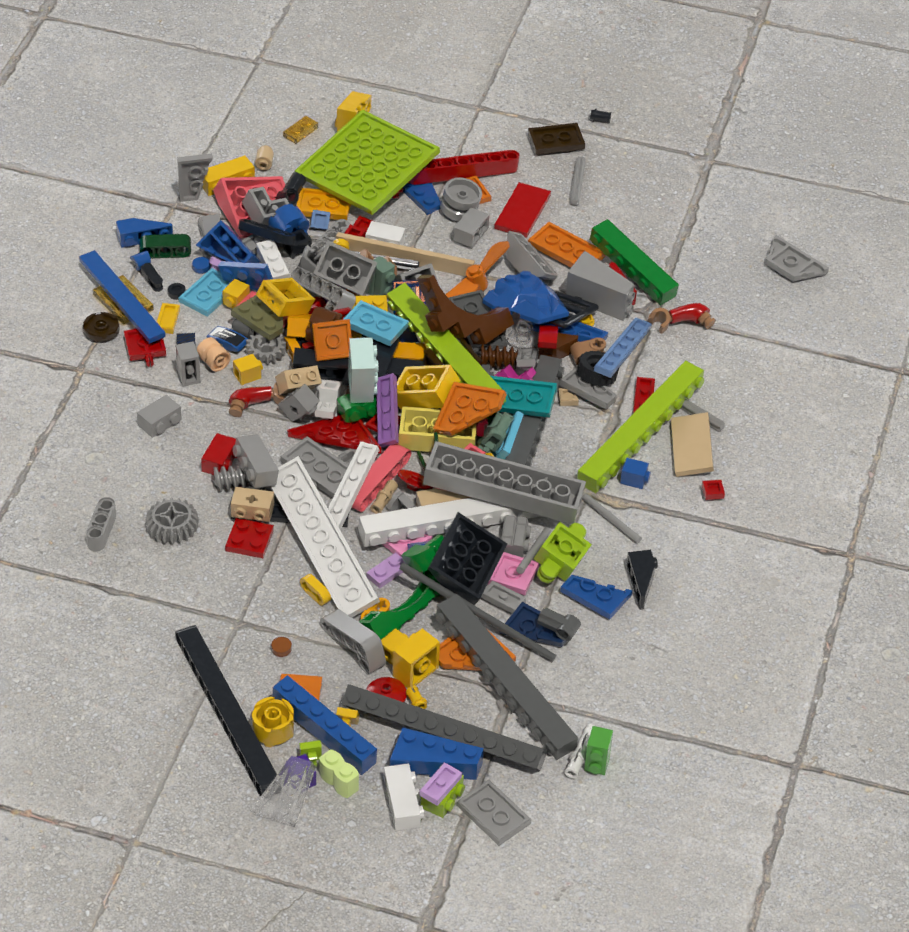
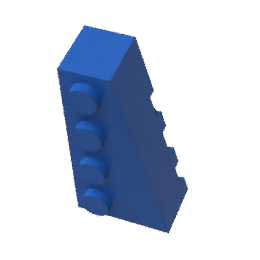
M402 728L390 758V766L409 763L410 770L415 772V776L416 774H427L429 777H432L445 762L462 772L464 779L477 780L483 764L484 748Z

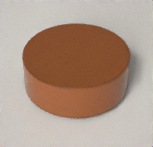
M286 637L275 638L271 643L272 653L278 657L289 655L292 651L291 641Z

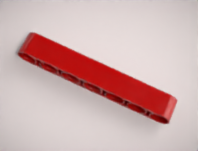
M504 150L432 159L408 183L416 185L449 181L454 178L514 173L518 170L520 154L515 150Z

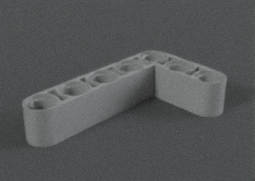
M301 267L295 268L292 272L291 278L302 287L328 299L325 306L326 309L337 310L349 307L352 310L356 301L354 294Z

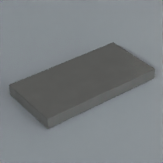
M482 290L448 298L457 307L475 315L484 314L491 310L490 307L483 304L485 295ZM503 332L487 344H484V348L487 350L489 345H491L492 350L495 349L496 345L499 346V349H502L503 346L507 348L508 343ZM468 335V345H471L477 355L481 354L482 344H473L470 335Z

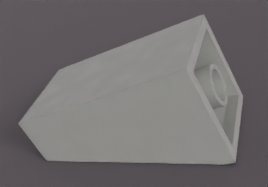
M584 251L568 271L566 294L581 297L583 300L595 303L599 306L597 311L622 321L632 314L634 309L632 301L635 297V292H633L634 284Z

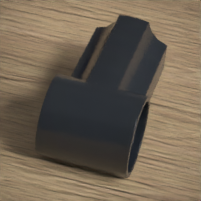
M293 172L283 190L277 193L276 199L286 198L289 204L296 203L299 199V193L306 183V177L298 172Z

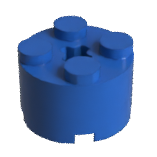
M286 204L275 211L276 215L274 217L271 216L269 218L268 226L290 233L303 229L308 234L309 221L298 206Z

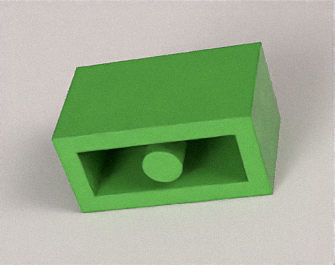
M592 726L587 744L584 771L605 775L611 755L613 730Z

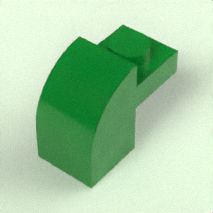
M437 535L425 545L415 544L404 552L401 557L405 564L419 572L427 571L444 538L443 535Z

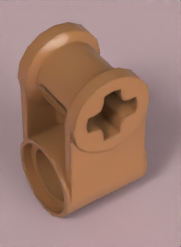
M594 338L572 344L570 352L576 365L579 363L581 354L585 352H605L606 341L602 338Z

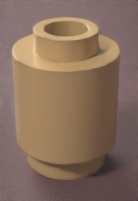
M263 145L257 150L255 165L260 170H269L272 167L274 152L270 146Z

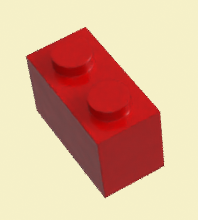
M216 433L201 458L202 472L214 475V467L220 472L222 466L228 471L229 466H232L233 460L237 459L233 453L236 438Z

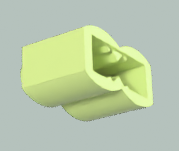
M330 749L319 757V773L321 778L326 783L333 785L339 795L349 798L359 790V773L357 769L351 764L344 762L343 757L338 752Z

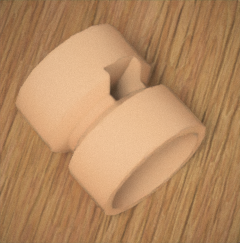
M206 338L197 347L199 357L212 371H221L230 362L231 355L215 338Z

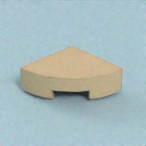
M558 388L560 406H578L579 400L575 394L573 395L568 392L567 389Z

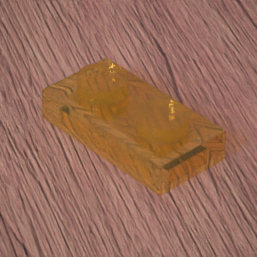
M304 116L283 131V137L297 144L318 129V122L308 116Z

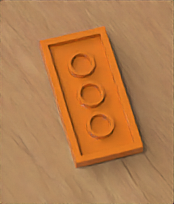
M551 222L546 223L528 239V242L535 249L570 268L584 251L600 261L605 258L604 253L598 247Z

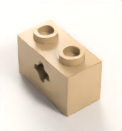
M317 365L285 370L275 376L280 395L291 393L304 384L310 390L322 384Z
M235 487L231 501V517L270 522L274 508V492Z

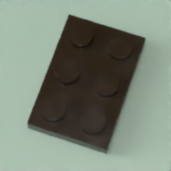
M578 123L528 128V135L535 155L585 149V141Z

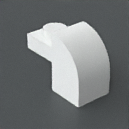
M322 381L319 388L320 401L316 406L315 417L333 419L338 415L337 398L341 396L342 382Z

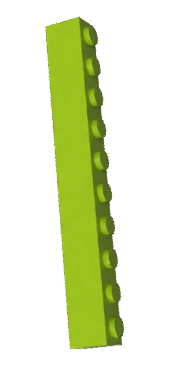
M406 283L387 293L389 299L387 303L390 309L396 311L399 317L409 321L408 329L411 332H415L418 340L421 343L424 342L427 349L431 348L444 365L452 366L461 380L460 383L503 390L448 329L444 332H431L425 317L430 312L428 307Z
M685 360L580 467L577 479L586 481L585 488L594 493L604 488L608 480L612 476L615 477L619 469L624 465L626 458H631L634 454H637L644 443H648L651 436L661 429L663 423L669 421L673 413L682 407L685 399H690L694 391L702 387L704 383V370Z

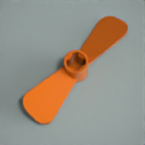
M502 241L494 244L487 252L481 264L468 267L466 270L467 277L445 295L449 298L478 290L484 291L488 287L485 273L510 247L509 242Z

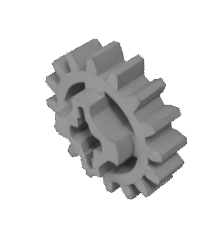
M255 332L256 336L250 335V339L246 340V352L248 355L254 354L261 363L266 361L269 364L271 360L276 362V358L282 359V354H285L286 341H284L283 336H277L269 341Z

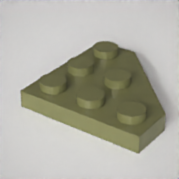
M256 295L231 309V316L269 341L283 333V317H278Z

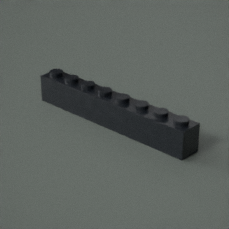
M295 348L292 369L317 365L321 379L343 382L348 369L349 357L316 361L314 349ZM393 358L386 375L394 373L398 381L405 367L424 366L423 361Z

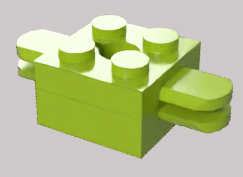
M559 522L533 559L541 564L537 576L542 582L551 583L557 576L566 581L592 544L584 539L586 529L582 524L573 523L567 527Z

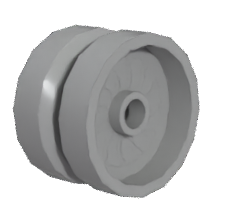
M454 178L449 180L445 185L440 203L441 211L446 217L459 222L462 215L467 213L470 208L478 210L482 190L477 183L470 179Z

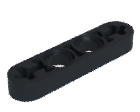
M249 219L239 220V230L282 244L295 245L296 235Z

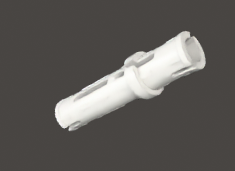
M592 724L585 726L575 751L570 755V762L565 769V775L569 778H577L581 766L585 764L587 744L592 726H594Z

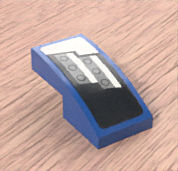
M217 326L207 335V338H215L226 350L239 352L246 345V340L248 339L240 333L222 326Z

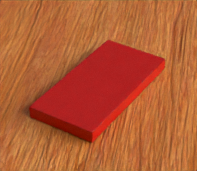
M518 182L495 222L494 229L507 233L509 231L521 233L527 238L548 202L551 191Z

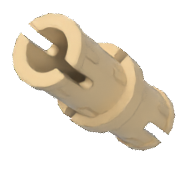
M388 480L384 488L377 493L376 500L370 506L373 513H381L386 504L389 503L393 493L398 488L397 482Z

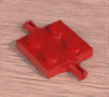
M137 328L124 331L130 361L145 359L146 365L148 367L151 365L152 367L154 365L153 358L167 356L163 338L149 344Z

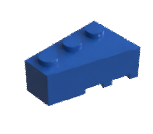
M221 220L196 244L204 252L226 262H261L236 233Z

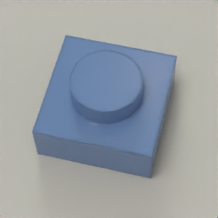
M313 210L310 227L328 230L331 213Z

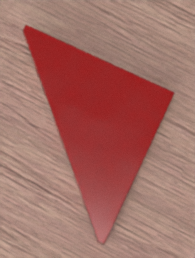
M339 415L333 419H324L287 430L288 437L304 439L308 436L315 442L357 449L360 442L377 445L380 449L378 454L382 453L381 446L367 427H365L361 419L348 423Z

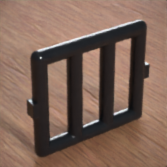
M554 291L560 300L586 309L562 302L569 312L576 315L569 313V316L562 318L565 321L556 319L545 323L566 329L597 311L599 306L583 300L581 297H574Z

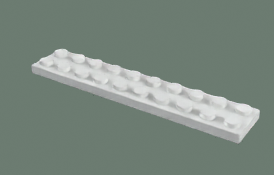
M299 456L278 467L277 484L271 486L322 581L330 592L337 608L353 618L379 603L378 596Z

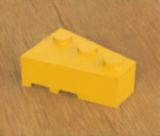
M352 91L337 108V118L335 120L337 132L362 109L370 112L372 95Z

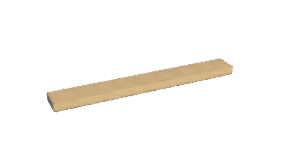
M340 232L336 235V239H345L349 242V250L361 252L367 249L371 254L419 261V267L432 263L434 270L467 277V268L475 265V260Z

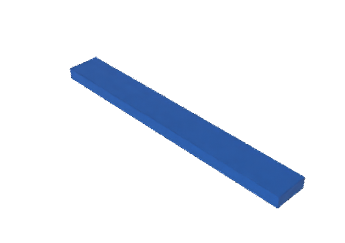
M95 250L79 256L81 264L149 344L166 337L165 331Z

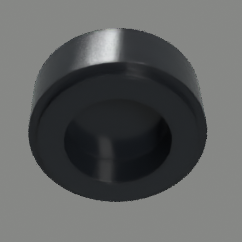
M173 283L168 286V296L174 300H179L178 297L186 291L185 286L181 283Z

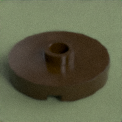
M100 312L101 314L96 315V313H93L86 317L83 322L85 336L97 342L108 341L117 336L120 331V324L118 318L113 314Z

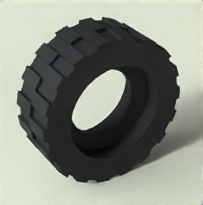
M589 351L581 354L577 373L587 383L595 386H609L616 381L619 368L611 378L595 372L594 367L605 352Z

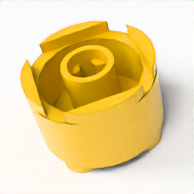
M266 697L258 701L254 706L252 729L258 740L265 747L271 748L285 743L294 735V710L292 705L285 699L281 698V700H278L275 697Z

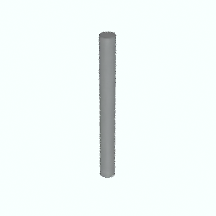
M587 493L583 495L582 500L635 543L638 544L642 540V537Z
M549 527L543 529L517 567L516 571L519 574L524 573L551 533Z

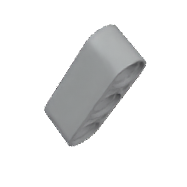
M104 497L98 501L86 531L87 546L94 552L104 549L116 519L115 501L110 497Z

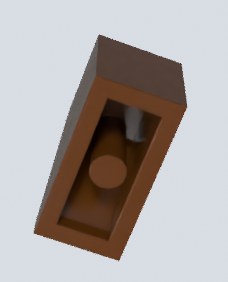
M558 333L556 349L539 347L538 359L540 355L559 359L570 355V347L578 342V335Z

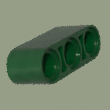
M187 234L144 235L139 241V253L148 251L150 259L185 258L191 254V238Z

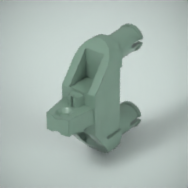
M496 412L490 424L484 430V437L479 436L477 447L486 453L496 452L507 436L506 431L514 417L506 412L503 414Z

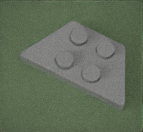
M774 236L773 244L766 259L767 266L793 282L828 273L829 267L781 237Z

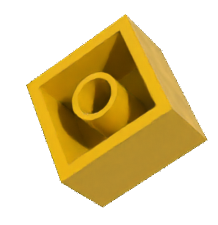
M423 628L411 634L405 642L398 644L393 650V677L401 681L407 688H413V686L419 684L439 668L440 641Z

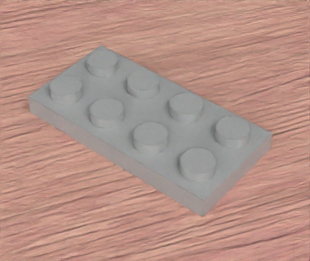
M308 436L280 456L283 464L299 456L311 479L316 482L317 487L332 498L349 466Z

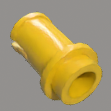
M413 686L415 692L409 687L406 690V695L409 697L411 705L426 709L427 700L422 697L418 687Z

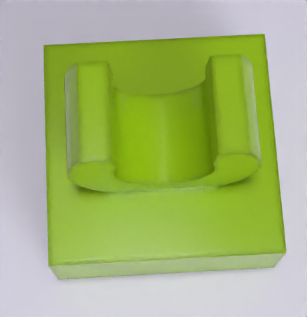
M320 740L299 743L300 756L306 754L313 767H317L316 760H319V757L322 756Z

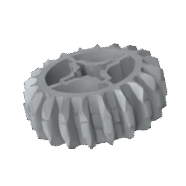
M171 497L170 500L163 499L162 502L156 501L155 505H151L150 510L147 511L145 523L148 533H150L152 538H156L157 542L163 540L164 544L171 542L173 545L174 542L178 541L181 544L182 540L188 541L189 536L193 537L194 532L198 528L199 517L193 504H188L187 500L181 502L180 498L173 500Z

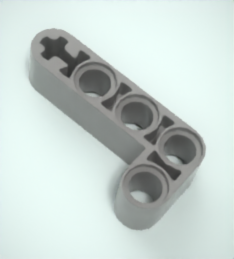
M340 609L320 619L321 626L328 635L357 654L359 665L366 674H370L386 664L383 645L376 633Z

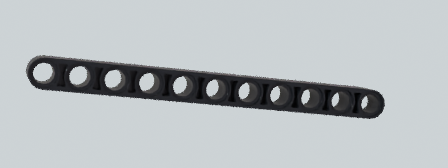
M192 625L175 631L176 640L260 798L262 799L281 792L282 785L276 771L197 626Z

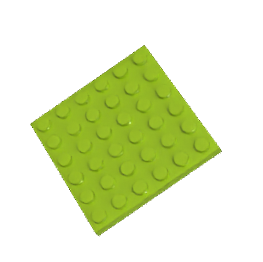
M362 109L294 172L304 175L306 181L373 215L440 153V148Z

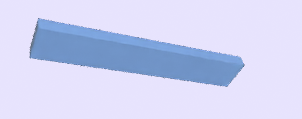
M635 318L598 361L594 371L611 378L650 331L652 324Z

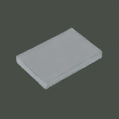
M487 780L457 801V807L498 846L531 824V818L490 780Z

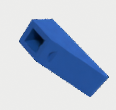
M129 218L116 221V230L121 248L139 245L140 238L144 235L173 234V225L165 222Z

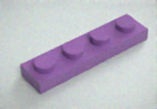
M394 373L378 377V444L381 447L399 443L397 376Z

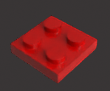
M236 518L226 542L225 551L263 559L274 532V525Z

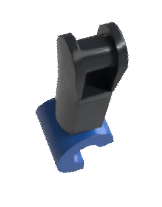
M148 251L130 256V259L136 263L135 269L137 271L141 270V273L155 292L162 291L163 279L151 264Z

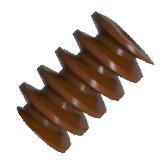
M482 344V365L489 363L490 368H493L496 363L497 368L500 369L502 364H504V367L510 364L513 370H515L519 347L516 352H514L513 347H510L509 352H507L506 346H503L500 351L499 346L496 345L495 349L492 350L491 345H489L487 350H485L484 344Z

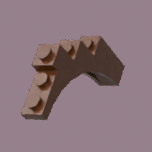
M421 275L417 278L420 290L430 311L425 317L431 332H444L449 328V331L455 338H466L470 335L473 344H487L514 324L508 307L494 308L487 313L479 315L468 313L448 299L434 275Z

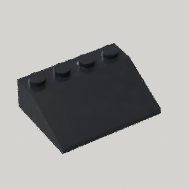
M457 512L428 570L443 587L475 605L480 600L507 543Z

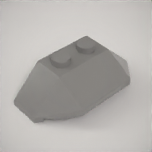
M508 232L507 241L510 247L507 250V259L512 263L511 266L519 273L529 271L542 281L553 280L558 277L554 269L521 233Z

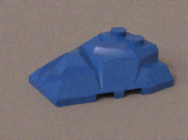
M522 271L520 274L507 275L505 278L498 279L495 283V289L489 290L483 298V304L491 309L508 307L511 315L513 312L520 314L521 319L536 324L569 316V311L554 290L529 271Z

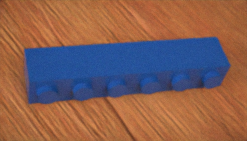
M287 675L273 686V697L281 700V698L285 699L292 705L294 720L329 749L338 752L346 763L351 764L357 769L360 775H363L376 764L377 748Z

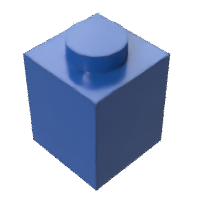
M626 458L620 484L643 489L645 482L648 483L651 476V471H648L649 463Z

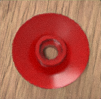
M404 469L399 470L397 473L400 479L407 484V488L412 491L433 489L432 486L423 484L424 476L419 473Z
M392 677L377 678L366 689L401 702H405L407 698L405 685Z

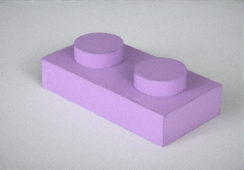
M395 552L366 572V577L378 588H382L403 573L399 567L404 561Z
M444 762L420 790V796L438 806L462 778V772Z

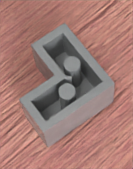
M264 187L249 189L242 201L251 220L268 225L271 216L274 217L276 215L275 211L278 208L289 204L286 198L271 201Z

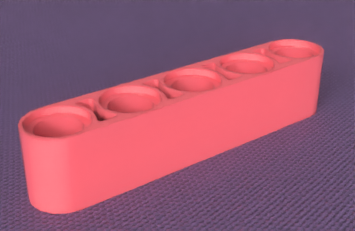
M399 444L390 445L372 464L352 508L359 512L365 511L377 497V493L384 488L387 481L392 480L398 471L408 463L412 453L411 450Z

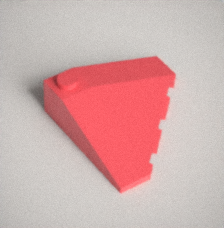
M282 176L220 178L213 191L218 205L239 238H247L252 235L238 229L240 219L251 220L242 203L248 190L264 187L271 201L277 200V193L285 187Z

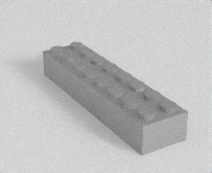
M435 441L425 468L423 484L573 524L575 523L583 498L586 481Z

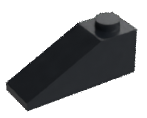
M651 549L628 552L626 566L640 610L644 609L655 569L658 568L657 558L653 557Z

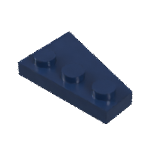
M521 602L505 622L506 625L535 642L563 647L566 641L557 636L556 632L539 625L537 620L541 611L524 602Z

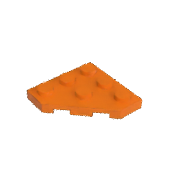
M453 382L433 427L434 432L453 436L500 411L507 395L505 390Z
M490 632V634L496 639V641L501 645V647L515 662L516 656ZM448 637L440 643L439 665L443 669L482 671L479 667L474 666L471 657L461 650L455 638Z

